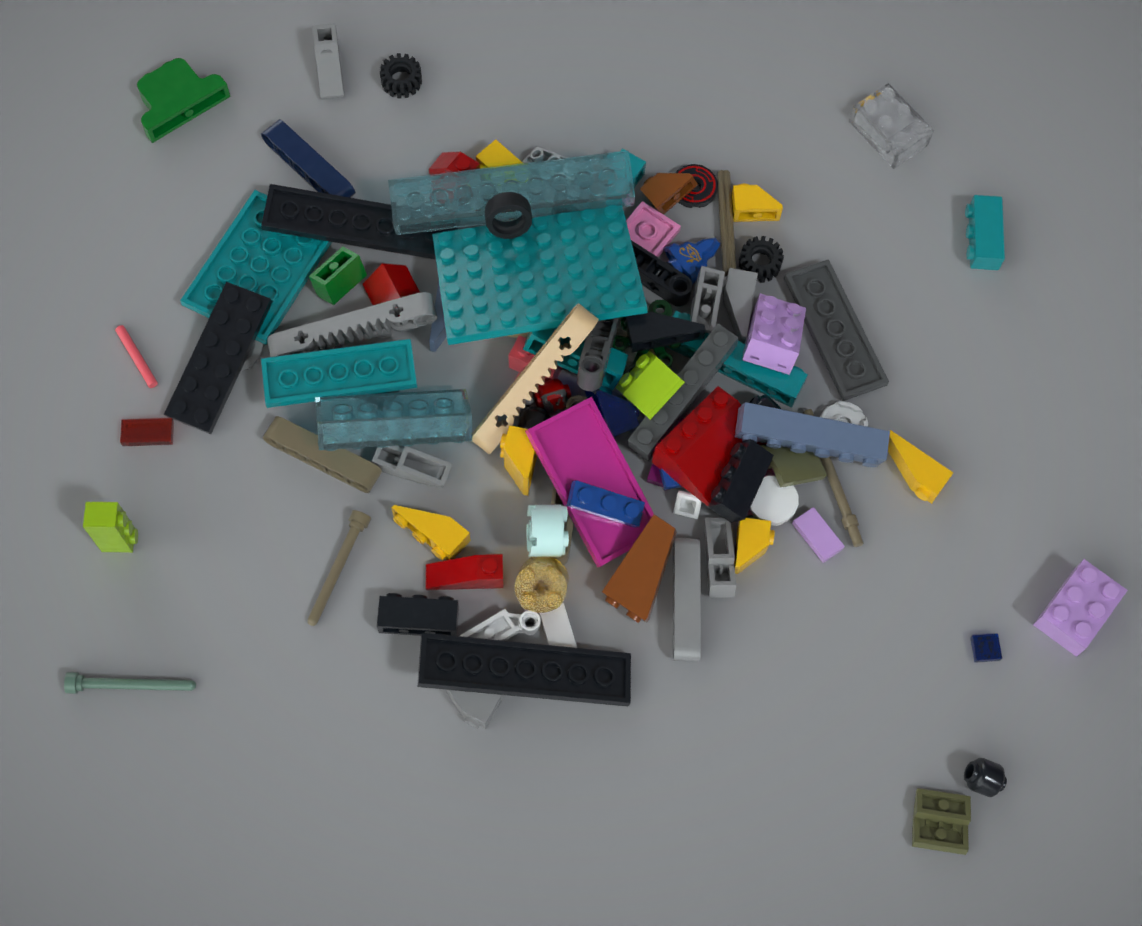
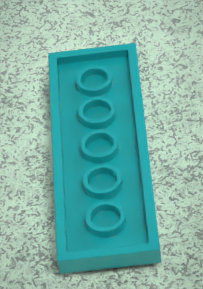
M411 339L261 358L264 396L267 408L417 388Z

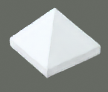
M678 490L673 514L698 519L702 502L693 494Z

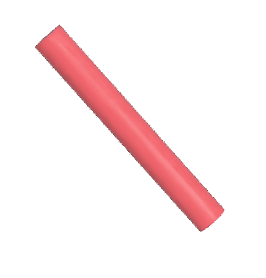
M124 325L118 326L115 331L148 387H156L158 385L157 380Z

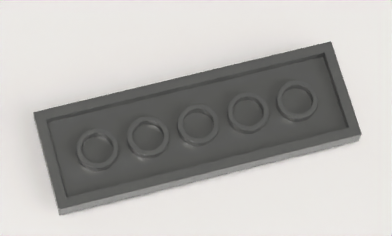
M829 259L786 273L784 280L795 303L806 308L804 322L842 401L887 386L889 380Z

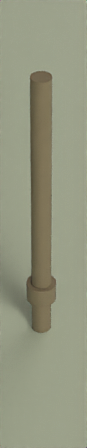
M812 409L803 412V414L814 416ZM830 457L820 458L843 518L841 521L844 529L848 530L854 547H859L864 544L857 527L859 523L856 515L851 512Z

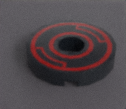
M690 164L676 171V173H690L701 187L698 190L689 192L678 202L679 204L688 208L698 206L701 208L713 201L717 193L718 182L710 169L703 165Z

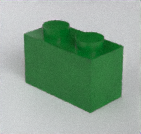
M342 246L309 275V278L317 296L334 306L363 280L367 273L360 256Z

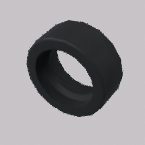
M503 192L492 197L485 206V220L489 232L503 239H513L526 233L532 225L531 206L528 200L515 192ZM507 209H514L522 213L519 218L510 222H503L494 218L499 212Z

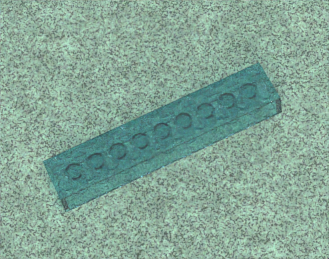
M629 151L388 180L393 226L396 235L486 224L485 206L487 202L495 195L503 192H515L524 196L531 206L532 218L585 209L605 208L609 205L629 207L634 206L635 202ZM507 209L499 212L494 218L499 221L508 222L516 220L522 213L514 209Z

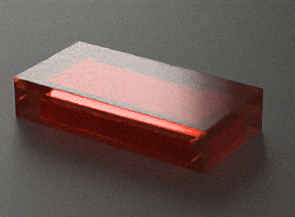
M172 418L122 419L120 443L122 446L173 445L174 421Z

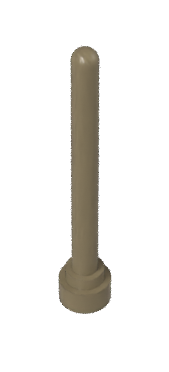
M353 510L348 519L350 521L349 532L309 615L308 624L310 626H315L318 623L359 532H363L364 528L366 529L371 521V517L363 512Z

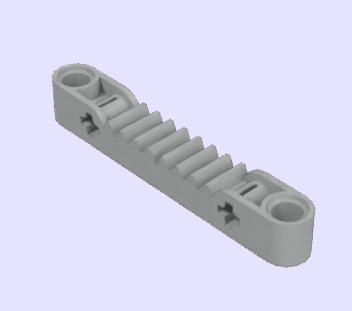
M427 292L416 293L271 334L267 338L270 357L314 352L319 351V348L325 350L327 344L333 349L335 342H339L340 345L344 346L345 339L353 343L356 336L360 341L363 340L364 334L372 338L373 331H376L380 336L384 328L390 333L391 328L398 332H404L429 325L437 320V314L432 295Z

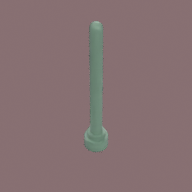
M67 672L64 679V691L68 694H77L78 691H83L84 688L192 691L196 688V683L193 680L85 678L79 672Z

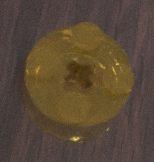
M555 557L529 558L519 569L515 580V594L520 605L524 609L537 613H546L557 609L565 599L569 585V574L566 567ZM543 580V584L546 586L542 587L538 581Z

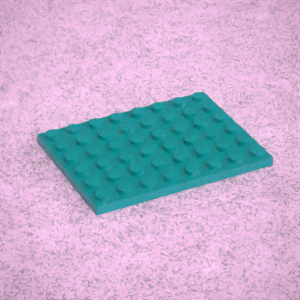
M622 204L532 218V225L529 230L513 239H503L494 236L489 232L486 225L432 234L448 345L558 328L578 303L599 319L598 321L648 313Z

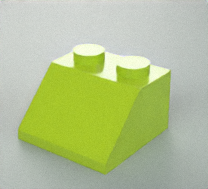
M649 351L647 354L639 357L636 361V366L629 373L624 374L620 378L616 389L651 420L685 382Z

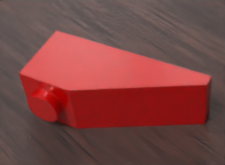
M503 554L473 555L426 564V590L504 588Z

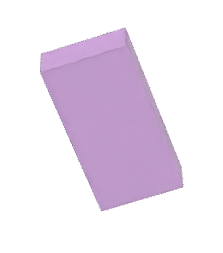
M814 507L793 520V526L823 563L844 549L843 543Z

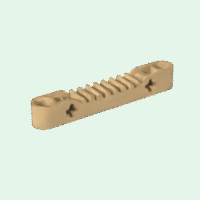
M578 303L484 417L469 439L486 453L491 454L501 442L502 434H507L509 425H514L515 416H518L520 412L519 407L525 408L526 400L530 401L532 399V392H538V384H544V376H551L550 368L556 370L557 361L562 362L564 356L572 354L592 331L599 319ZM567 336L570 337V338H569V343H570V344H568V343H564L563 345L560 344V340H561L560 337H562V338H564V339H565ZM504 414L507 416L506 420H497L498 416H503Z

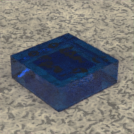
M998 633L972 635L970 637L974 663L1002 660Z

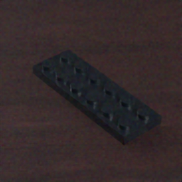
M225 283L164 413L166 417L212 434L273 303L270 298L232 283Z

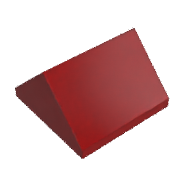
M382 263L362 284L372 305L420 293L406 265Z

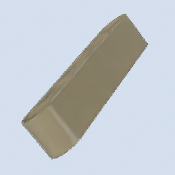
M279 416L274 418L263 435V440L272 447L364 493H370L382 473V470L374 463Z

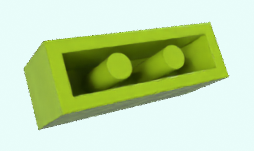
M118 502L85 503L83 528L101 552L133 553L134 544L138 542V529H135L132 520L128 518L126 511L122 509Z

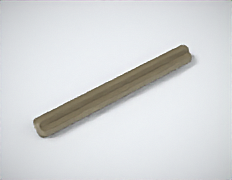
M728 170L718 171L717 182L722 268L725 271L724 276H728L729 268L736 269L731 178Z

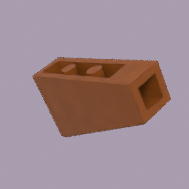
M654 514L602 591L607 596L605 598L606 602L615 608H618L619 605L628 610L626 615L637 623L641 619L647 623L650 619L677 533L676 528Z

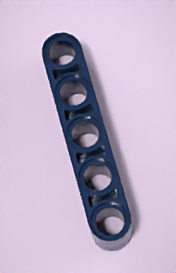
M281 119L261 133L264 142L317 192L350 198L356 193L354 187L343 175Z

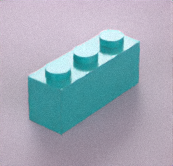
M974 195L970 204H967L965 209V217L969 218L966 238L969 239L970 244L967 247L966 257L970 259V269L999 270L1005 260L1003 199L999 196Z

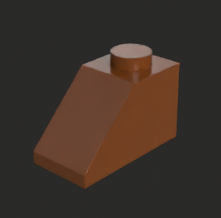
M657 173L655 176L649 177L643 183L640 190L652 205L664 215L698 184L690 173Z

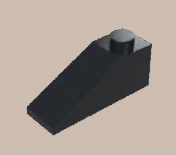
M655 312L626 316L625 322L632 353L704 339L706 330L705 324Z

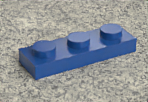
M575 480L572 481L566 506L636 528L640 527L645 502Z

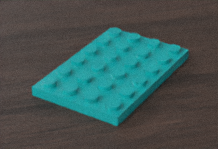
M254 190L180 302L182 306L209 318L226 282L268 297L273 303L255 339L267 345L268 336L274 334L308 281L309 275L314 272L332 242L262 230L261 224L268 195Z

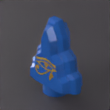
M707 238L696 243L688 241L680 245L673 243L664 248L669 260L666 263L688 276L693 285L696 282L701 266L707 267V261L715 256L720 247V242L716 238Z

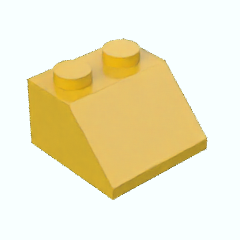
M509 425L507 434L503 433L501 437L500 457L504 458V468L522 494L528 496L537 453L525 433L528 429Z

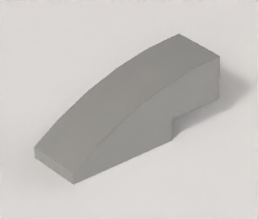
M381 439L371 461L383 473L442 488L452 466V463L406 445L402 448Z
M723 517L705 518V553L709 598L735 597V555L731 522Z

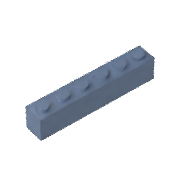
M747 402L738 408L735 437L741 438L742 441L752 439L756 443H766V446L770 448L787 447L795 453L813 452L816 457L820 458L837 457L839 461L845 463L863 462L862 465L866 467H877L887 460L890 431Z

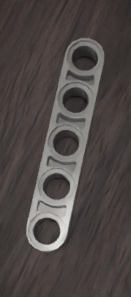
M675 538L673 542V660L700 661V538Z

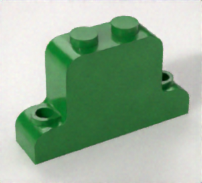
M175 58L164 63L158 69L145 74L137 82V88L142 101L149 109L141 117V123L151 143L231 97L227 83L220 75L211 74L205 78H199L182 58Z

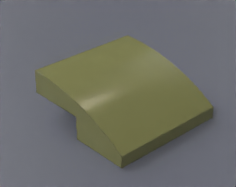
M766 444L760 445L774 455L768 469L773 468L780 488L823 480L827 476L819 457H816L814 452L795 453L787 447L770 448Z
M917 788L913 812L912 847L966 855L969 851L968 825L971 822V796Z

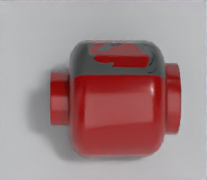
M558 378L545 381L543 385L538 384V392H533L537 407L545 409L548 414L566 408L568 399L572 397L568 384L563 385L562 381Z

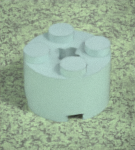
M528 505L527 516H531V520L526 525L528 556L561 557V555H565V548L568 547L569 543L568 531H564V522H567L568 517L567 506Z

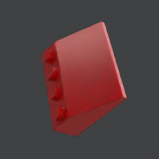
M719 386L655 447L652 463L660 470L662 468L673 480L707 506L712 499L711 493L720 482L721 471L731 458L730 452L735 444L743 442L741 438L735 437L738 408L742 405ZM757 442V444L759 445L766 444L762 442Z

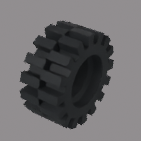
M397 53V58H394L393 55L389 56L390 61L385 59L383 61L384 65L381 64L380 66L382 88H384L386 93L389 92L392 97L397 94V98L400 99L401 95L404 94L405 98L409 97V93L415 95L416 90L419 91L420 84L422 85L419 62H416L413 56L409 59V54L401 57V53ZM397 72H407L410 74L405 80H396L392 77Z
M758 236L753 237V241L751 239L747 240L746 245L744 244L739 257V267H741V270L758 273L757 278L760 279V283H765L766 278L768 282L773 279V276L776 278L784 259V255H782L783 250L782 248L779 249L780 244L778 242L773 244L774 239L769 238V241H765L766 236H762L761 240H758ZM759 253L769 257L770 263L768 265H758L752 260V256Z

